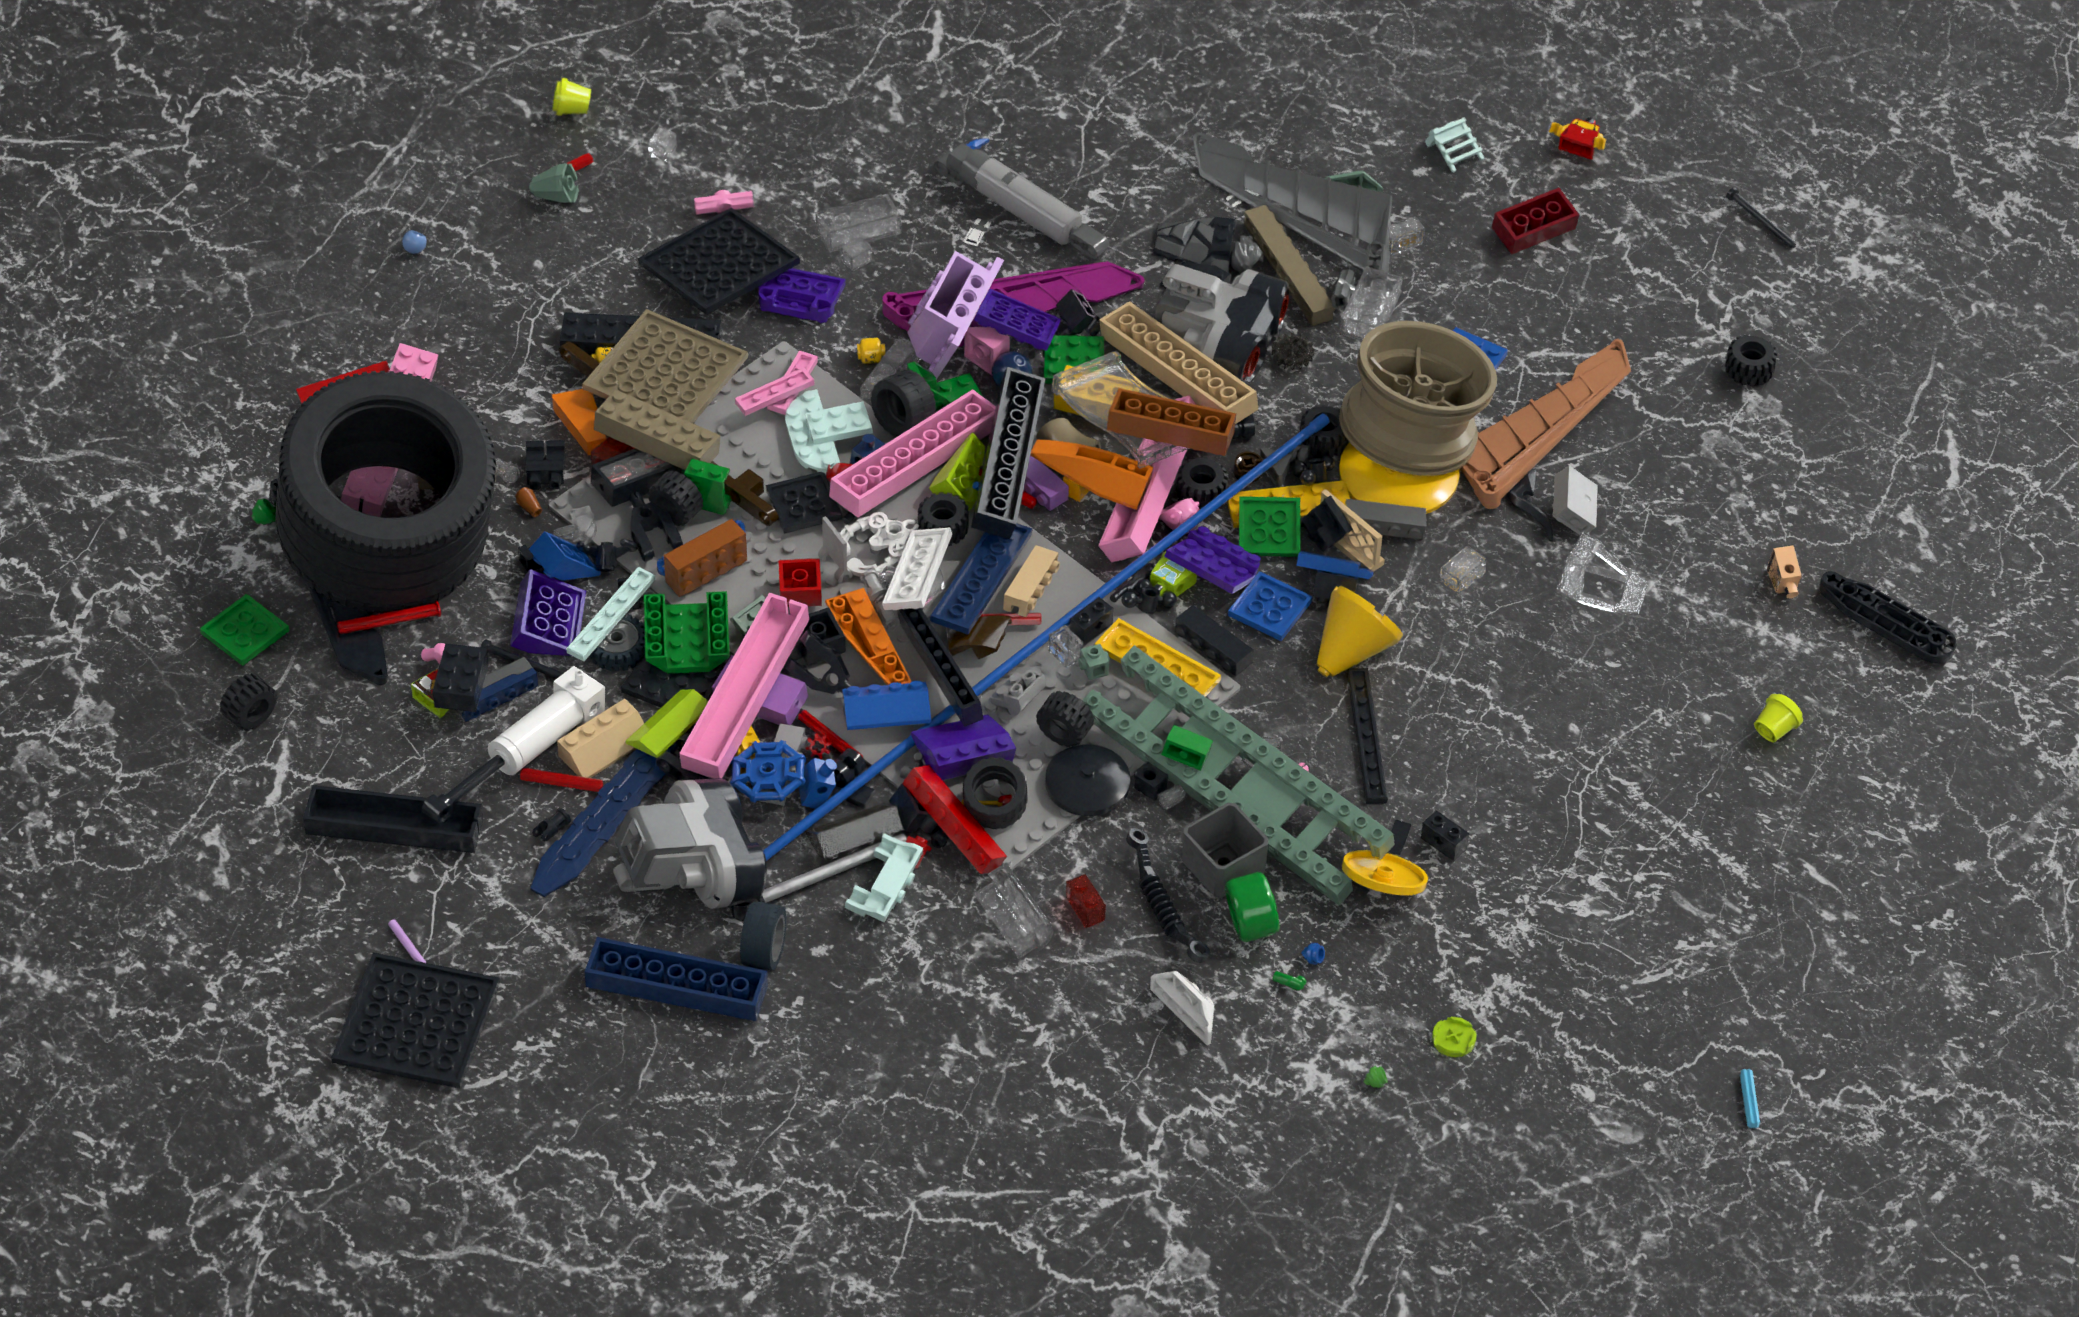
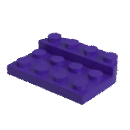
M793 268L759 286L758 301L760 310L825 323L834 314V307L845 287L846 279Z
M1203 526L1198 527V530L1189 531L1188 538L1167 549L1164 556L1231 594L1250 584L1257 575L1261 559L1258 555L1245 551L1243 547L1232 544L1225 537L1218 536Z

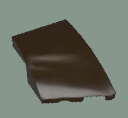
M1010 616L979 617L968 635L947 628L950 653L954 656L972 648L977 658L981 659L997 652L1001 641L1006 635L1004 631L1006 626L1012 623Z

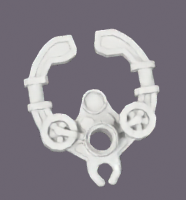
M876 512L870 516L859 518L849 526L848 524L845 525L839 534L847 543V556L850 555L851 551L848 540L854 536L853 532L859 529L862 531L870 529L875 534L869 540L872 550L878 551L888 548L890 555L884 559L885 563L879 566L876 564L864 566L861 560L852 558L847 562V567L855 576H861L868 570H875L878 577L882 576L881 573L893 570L898 566L911 531L917 530L919 525L915 524L916 521L914 519L903 522L889 520L887 515L882 512ZM908 524H915L912 529L906 528Z

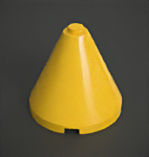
M1336 586L1330 596L1316 664L1319 667L1318 672L1325 677L1329 675L1333 677L1397 644L1403 637V633L1386 615L1382 616L1374 609L1375 606L1345 587Z

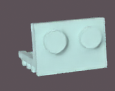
M1465 118L1455 122L1452 121L1441 128L1430 131L1429 136L1425 140L1428 147L1437 144L1452 173L1456 171L1454 164L1476 154L1480 161L1484 159L1481 152L1482 149L1478 147L1476 138H1473L1470 133L1471 129L1467 127ZM1464 135L1467 136V141L1445 150L1443 144ZM1472 145L1474 150L1450 159L1448 154Z

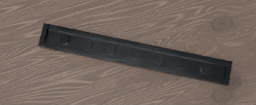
M1368 668L1347 669L1366 804L1387 803L1388 797Z

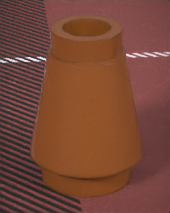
M524 487L516 493V503L532 515V517H537L542 513L543 510L533 490Z

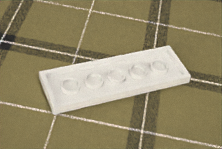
M951 528L911 531L882 602L884 610L918 609L924 607L951 539Z

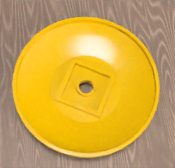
M1351 443L1344 449L1339 463L1340 480H1345L1349 496L1353 500L1426 508V514L1439 509L1450 500L1457 489L1460 474L1459 469L1450 473L1433 476L1402 473L1372 461L1360 453Z

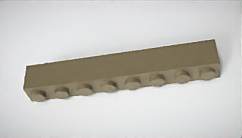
M1266 205L1245 211L1244 226L1250 235L1253 236V239L1279 278L1288 282L1289 293L1311 326L1333 320L1335 308L1332 306V301L1328 298L1324 287H1321L1318 283L1316 275L1312 274L1309 270L1308 263L1304 262L1301 258L1299 250L1293 246L1291 238L1284 233L1282 225L1276 221L1274 213Z

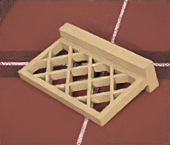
M1325 489L1321 492V502L1331 495L1353 528L1349 534L1334 544V546L1352 561L1361 562V568L1370 569L1374 572L1383 566L1385 559L1380 556L1382 535Z

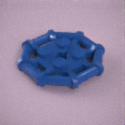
M780 740V742L764 743L754 741L741 754L733 757L731 761L732 779L730 784L733 788L738 789L747 796L750 802L756 803V801L767 800L785 801V797L799 786H803L806 782L804 778L806 758L803 754H799L788 746L786 741ZM755 753V758L752 760L750 758L748 760V758ZM782 753H785L786 755L789 756V758H786V757H785V759H784V758L781 756V754H782ZM791 766H796V773L790 772ZM741 768H746V773L740 774ZM766 768L771 769L770 772H764L766 771ZM787 780L791 781V783L784 787ZM750 782L753 787V790L746 786L744 783ZM761 789H775V792H761Z

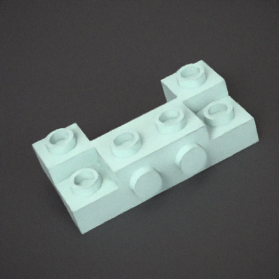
M884 833L879 847H876L874 851V857L886 862L872 886L871 892L857 885L854 886L851 897L846 900L845 908L863 917L867 914L885 922L896 903L902 902L906 893L904 891L906 885L910 886L915 877L913 870L923 853V847L914 843L900 841Z

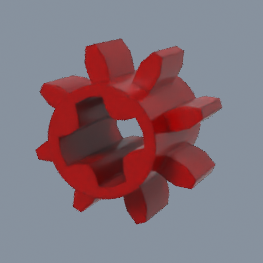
M816 732L814 739L808 737L807 741L811 744L805 749L811 750V757L819 755V758L822 759L824 752L826 754L831 752L827 749V746L832 744L831 741L827 742L825 739L827 734L821 737ZM817 741L824 745L821 750L818 747H814Z

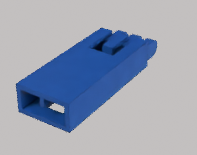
M1304 551L1298 554L1296 566L1370 579L1374 575L1372 570L1361 568V562Z

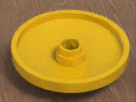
M1371 850L1352 851L1344 856L1342 870L1350 879L1367 888L1383 893L1416 895L1425 890L1428 881L1427 874L1419 866L1389 853H1386L1380 860L1378 857L1375 856L1374 858L1372 856Z

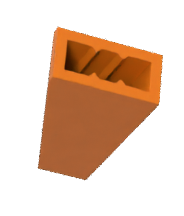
M578 389L553 394L552 404L554 412L586 454L593 455L608 452L606 435L594 430L597 406L593 393Z

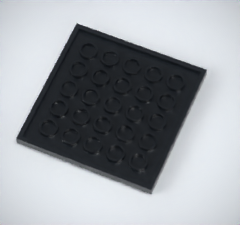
M729 208L638 258L639 265L704 314L708 315L800 264V257L733 208Z
M373 952L331 1056L332 1063L461 1089L500 985V977Z

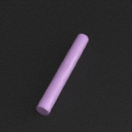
M391 920L388 923L389 927L412 959L426 963L397 921Z

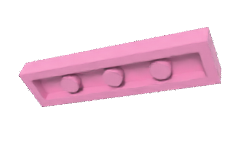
M799 351L784 376L801 368H805L811 374L818 362V356ZM799 392L767 406V410L786 415L788 407L796 399Z
M801 368L735 398V404L747 416L813 386L814 379L805 368Z

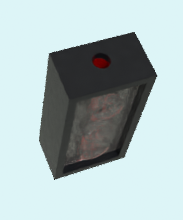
M635 448L593 464L591 466L590 483L610 506L614 507L629 501V496L634 493L636 498V492H640L641 495L648 494L650 487L666 472L676 471L681 474L682 469Z

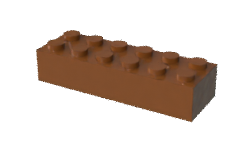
M1118 388L1109 409L1107 430L1118 434L1131 435L1136 438H1145L1155 442H1163L1174 446L1191 448L1196 451L1225 456L1234 435L1237 413Z

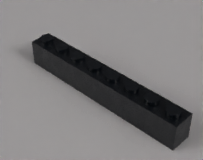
M922 608L897 610L900 620L899 624L963 726L966 727L983 720L981 701Z

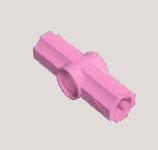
M720 190L714 196L694 198L696 214L712 212L720 214L729 208L734 210L753 207L752 192L730 194L727 190Z

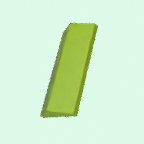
M694 689L680 690L626 740V744L658 758L698 721L708 700Z

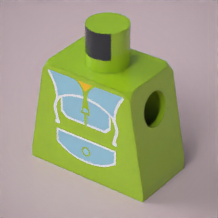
M1165 551L1151 572L1150 582L1153 587L1159 589L1160 596L1164 592L1171 591L1178 597L1197 582V574L1164 557Z

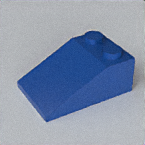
M544 531L529 548L530 552L534 555L533 560L543 566V572L551 579L555 577L559 580L594 577L601 574L586 553L579 551L576 545Z

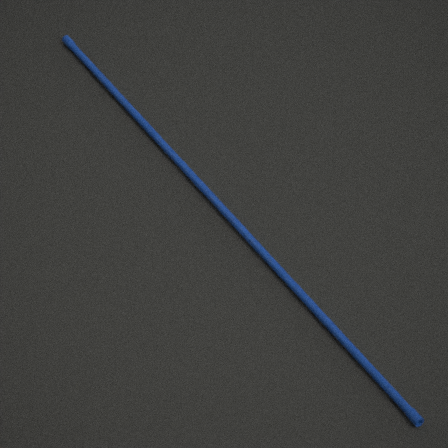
M1322 413L1311 421L1302 431L974 685L972 689L975 694L979 696L1070 624L1072 616L1096 598L1100 597L1103 599L1311 435L1320 431L1329 423V418ZM949 705L933 717L931 723L924 724L918 730L941 725L956 713L952 706ZM910 735L766 847L763 850L766 861L916 744L912 736Z

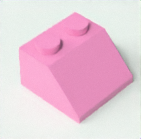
M968 327L964 335V357L992 375V366L996 358L1005 352H1009L1010 336L1002 335L991 327Z

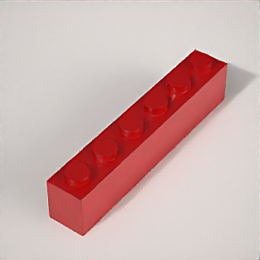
M930 765L913 768L903 781L906 788L980 874L997 871L1007 855Z

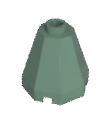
M558 164L533 177L532 182L529 184L530 192L535 197L561 203L576 202L579 192L578 186L574 185V181L578 180L572 164Z

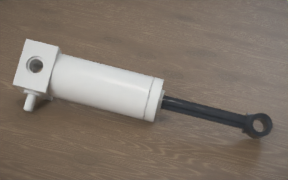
M575 666L571 667L554 681V693L488 744V753L491 760L446 795L440 794L436 796L434 794L429 796L423 803L422 812L439 824H442L450 817L453 804L498 769L508 775L517 773L575 726L580 727L604 712L605 686Z

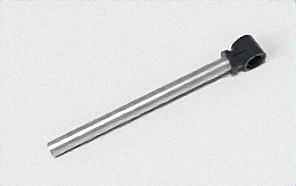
M903 833L893 837L903 842L906 841ZM880 843L767 888L763 891L758 902L767 903L875 859L874 851L876 847H879ZM751 903L731 907L732 916L736 920L744 921Z

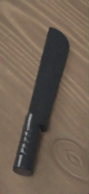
M1147 564L1126 584H1123L1110 596V600L1117 602L1124 593L1131 592L1139 580L1149 578L1154 569L1153 564Z

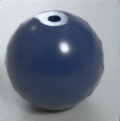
M1016 351L1001 354L996 358L992 366V376L999 388L1007 367L1032 374V366L1029 359Z

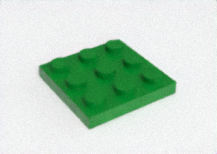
M1054 335L1048 350H1045V383L1058 384L1066 365L1104 374V336Z
M1239 496V546L1243 547L1245 551L1258 556L1298 557L1300 552V498Z
M245 594L200 628V633L242 666L289 632V626L248 594Z

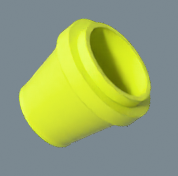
M561 78V81L556 83L553 111H556L558 116H562V114H587L591 89L572 83L566 78Z
M1771 694L1755 721L1754 727L1766 740L1776 742L1789 731L1798 728L1803 723L1802 712L1787 696Z

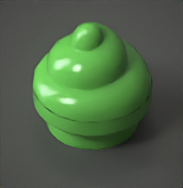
M1371 1067L1369 1073L1366 1074L1364 1083L1377 1088H1381L1384 1084L1388 1083L1383 1067Z

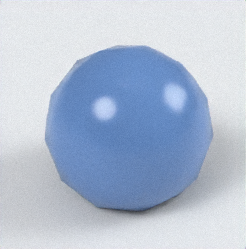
M410 230L403 236V247L411 254H418L426 247V237L419 232Z

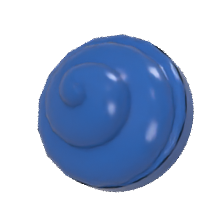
M1310 943L1301 952L1305 960L1312 965L1322 963L1325 957V949L1318 943Z

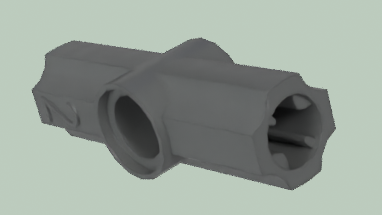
M1350 269L1342 270L1339 273L1337 280L1330 290L1332 292V306L1337 310L1347 306L1349 299L1356 289V286H1354L1356 280L1355 272Z

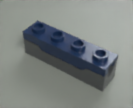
M525 657L518 659L485 676L476 712L457 710V712L465 722L477 718L479 715L538 687L537 672Z

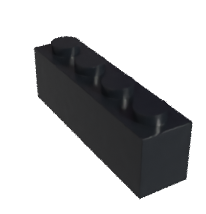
M1194 605L1176 618L1175 632L1234 676H1237L1253 663L1254 649Z

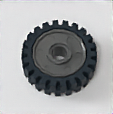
M630 614L627 617L624 615L589 655L590 659L602 669L606 666V670L611 671L612 667H614L615 671H619L620 667L623 668V671L628 670V665L631 668L635 667L636 663L639 662L645 653L644 624L639 622V619L636 617L633 619Z

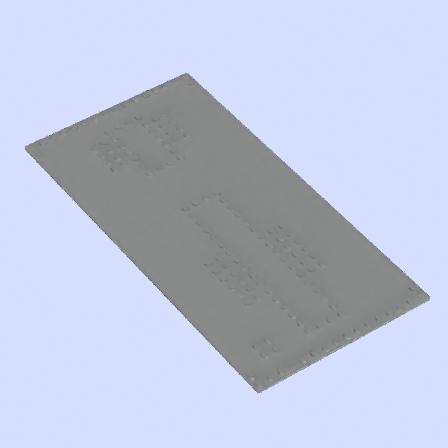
M785 341L779 343L733 375L693 423L721 435L719 454L713 461L718 466L730 468L729 475L732 478L736 479L748 469L763 478L764 493L759 497L771 506L772 504L766 492V485L817 473L818 471L809 467L806 469L796 459L786 428L785 415L767 410V407H764L745 416L735 404V398L784 377L799 352ZM815 365L810 374L814 379V385L800 391L797 395L798 397L805 391L817 389L823 409L864 401L817 365ZM864 401L872 426V435L885 444L895 439L897 436L891 435L884 430L875 418L872 406ZM864 435L834 441L840 463L850 464L851 450L863 441ZM631 446L622 453L630 451L635 448ZM946 462L860 517L855 516L848 526L855 523L857 519L870 516L876 512L886 514L889 520L903 522L914 519L916 521L915 524H918L919 505L921 502H924L926 497L930 498L933 494L929 487ZM684 469L681 470V475H684ZM591 474L549 503V508L596 546L601 545V542H612L613 546L618 548L622 547L620 545L621 539L633 541L630 527L632 508H634L632 503L627 501L611 507L590 483ZM642 495L645 504L650 503L649 495ZM732 501L725 515L701 509L684 526L675 525L683 544L730 519H735V521L741 520L745 525L747 561L681 597L666 583L665 576L660 575L657 571V561L673 550L666 541L663 529L660 530L657 527L645 532L654 550L655 557L652 560L644 562L637 550L617 558V563L630 574L638 567L654 574L656 580L649 589L655 594H665V602L668 604L707 603L706 592L727 591L730 654L734 656L744 638L730 619L761 595L765 599L769 593L780 596L778 560L820 558L818 552L823 546L822 524L784 534L778 520L771 526H766ZM976 501L972 509L969 510L968 533L965 534L963 540L960 539L959 543H952V546H947L925 605L922 607L929 621L930 615L984 534L983 531L971 528ZM838 503L843 519L849 511ZM1018 517V524L1030 527ZM842 519L831 522L838 533L847 525ZM908 524L906 528L912 529L915 524ZM859 529L853 532L854 536L848 540L851 551L850 555L847 556V562L852 558H857L861 560L864 566L873 564L879 566L885 563L884 559L890 556L888 548L878 551L871 549L869 540L875 534L870 529L865 531ZM1033 529L1030 539L982 614L1019 612V607L1014 606L1011 612L1003 610L1004 594L1035 545L1058 552V561L1060 562L1058 572L1053 573L1049 586H1045L1042 597L1037 599L1034 610L1029 612L1041 613L1042 622L1040 625L1006 626L1004 630L1006 635L1001 641L998 651L984 658L978 659L972 648L952 656L970 686L976 685L1098 590L1105 582ZM828 554L824 562L820 559L822 606H808V613L828 608L825 603L827 599L864 588L867 593L864 583L860 581V576L853 575L849 579L845 575L842 578V582L839 583L834 576L839 567ZM897 566L891 571L887 570L881 573L882 576H877L883 588H888V582L889 584L891 583ZM1115 590L1103 598L1105 602L1114 608L1113 623L1120 618L1219 673L1221 681L1206 696L1217 706L1220 707L1240 691V685L1146 613L1142 612L1138 607H1125L1121 601L1122 597L1117 602H1112L1110 596ZM893 610L895 616L898 617L897 610ZM930 622L949 651L947 627ZM899 624L893 629L886 630L911 681L926 682L932 719L949 706L950 703ZM1068 625L977 696L981 701L983 715L988 714L1009 733L1016 746L1013 764L1017 765L1024 773L1025 781L1027 782L1028 801L1022 817L1015 824L1003 829L984 828L1007 855L998 868L1004 874L1011 872L1080 817V815L1069 813L1058 807L1051 800L1046 790L1045 775L1050 761L1059 752L1069 748L1064 745L1061 746L1046 737L1036 722V714L1049 695L1053 692L1056 693V691H1065L1083 700L1093 689L1096 692H1101L1102 696L1116 707L1120 706L1121 710L1134 720L1157 697L1152 692L1146 691L1144 680L1137 672H1135L1133 678H1128L1126 673L1123 672L1122 664L1110 658L1109 675L1089 680L1085 671L1080 669L1078 658H1080L1081 649L1095 645V642L1110 627L1083 646L1069 635ZM845 639L846 652L840 655L850 674L848 682L852 686L868 687L873 684L886 685ZM1053 642L1063 651V654L1053 645ZM1050 646L1054 648L1055 654L1051 652ZM1058 654L1063 657L1064 662L1059 660ZM803 657L797 660L800 665H805L806 669L818 679H822L823 675L831 667L824 660L810 665L806 664ZM783 668L780 672L781 674L799 680L786 668ZM1031 670L1044 674L1046 679L1045 688L1019 714L1010 715L1008 708L991 703L990 697L1015 672L1024 674ZM831 673L830 680L834 684H837L838 677L836 674ZM807 685L808 698L800 709L801 711L806 710L861 753L869 766H872L911 735V731H916L924 725L914 724L847 730L843 710V693H825L812 690ZM1173 709L1152 733L1165 742L1173 725L1182 727L1190 718L1183 712L1179 713ZM954 714L943 724L960 721L957 714ZM1094 724L1079 744L1098 745L1114 751L1127 764L1130 777L1140 767L1142 768L1147 764ZM913 746L879 774L898 788L905 780L900 778L903 766L914 768V754L919 752L917 746ZM966 775L944 780V783L960 802L963 799L962 788ZM999 781L1001 786L1002 784H1007L1005 781ZM980 785L975 791V798L978 801H992L985 796L984 790ZM985 805L988 807H998L997 805Z

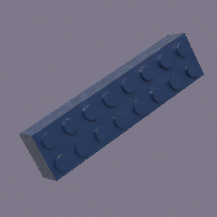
M600 937L596 938L584 971L585 983L588 988L757 1021L768 988V977L765 970Z

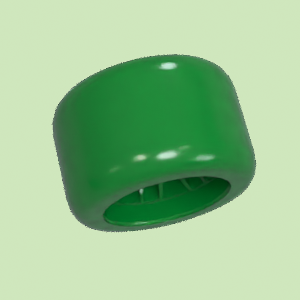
M1254 872L1226 882L1225 895L1236 933L1242 942H1252L1273 936L1279 932L1280 922L1275 898L1263 873Z

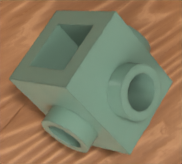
M1101 644L1081 649L1078 664L1080 669L1085 671L1089 680L1109 675L1110 658L1108 652L1103 650Z

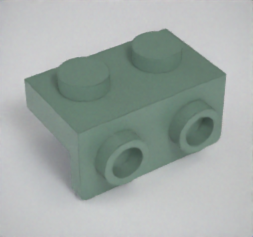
M763 595L730 619L742 636L748 632L766 600Z

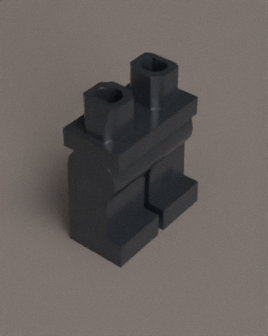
M565 440L546 441V460L544 441H526L527 485H530L531 490H539L543 484H549L551 489H560L561 484H564Z

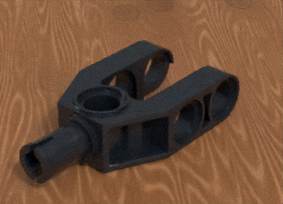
M636 492L638 498L635 497L634 493L629 496V501L634 507L632 508L630 525L631 538L637 544V550L644 562L655 557L653 547L645 533L659 527L660 530L663 529L666 541L673 550L683 545L681 536L669 513L652 502L645 504L640 492Z
M806 630L800 640L831 666L830 669L823 675L822 679H818L806 669L805 665H800L791 657H788L784 667L800 681L805 682L812 690L835 694L837 692L842 693V689L851 687L852 685L848 682L850 674L841 655L817 635ZM831 673L837 675V684L831 682Z
M684 733L676 741L681 750L690 735L688 733ZM663 752L656 759L659 769L675 781L712 779L682 768L681 760L669 752Z

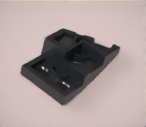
M1331 495L1300 519V528L1304 527L1307 530L1308 537L1322 552L1332 547L1353 530Z

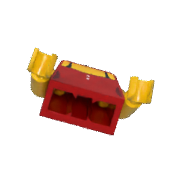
M1588 117L1585 121L1574 119L1570 124L1564 126L1552 122L1549 129L1550 133L1560 137L1559 150L1592 160L1596 148L1599 150H1604L1606 139L1599 133L1600 127L1595 125L1596 121L1593 118Z

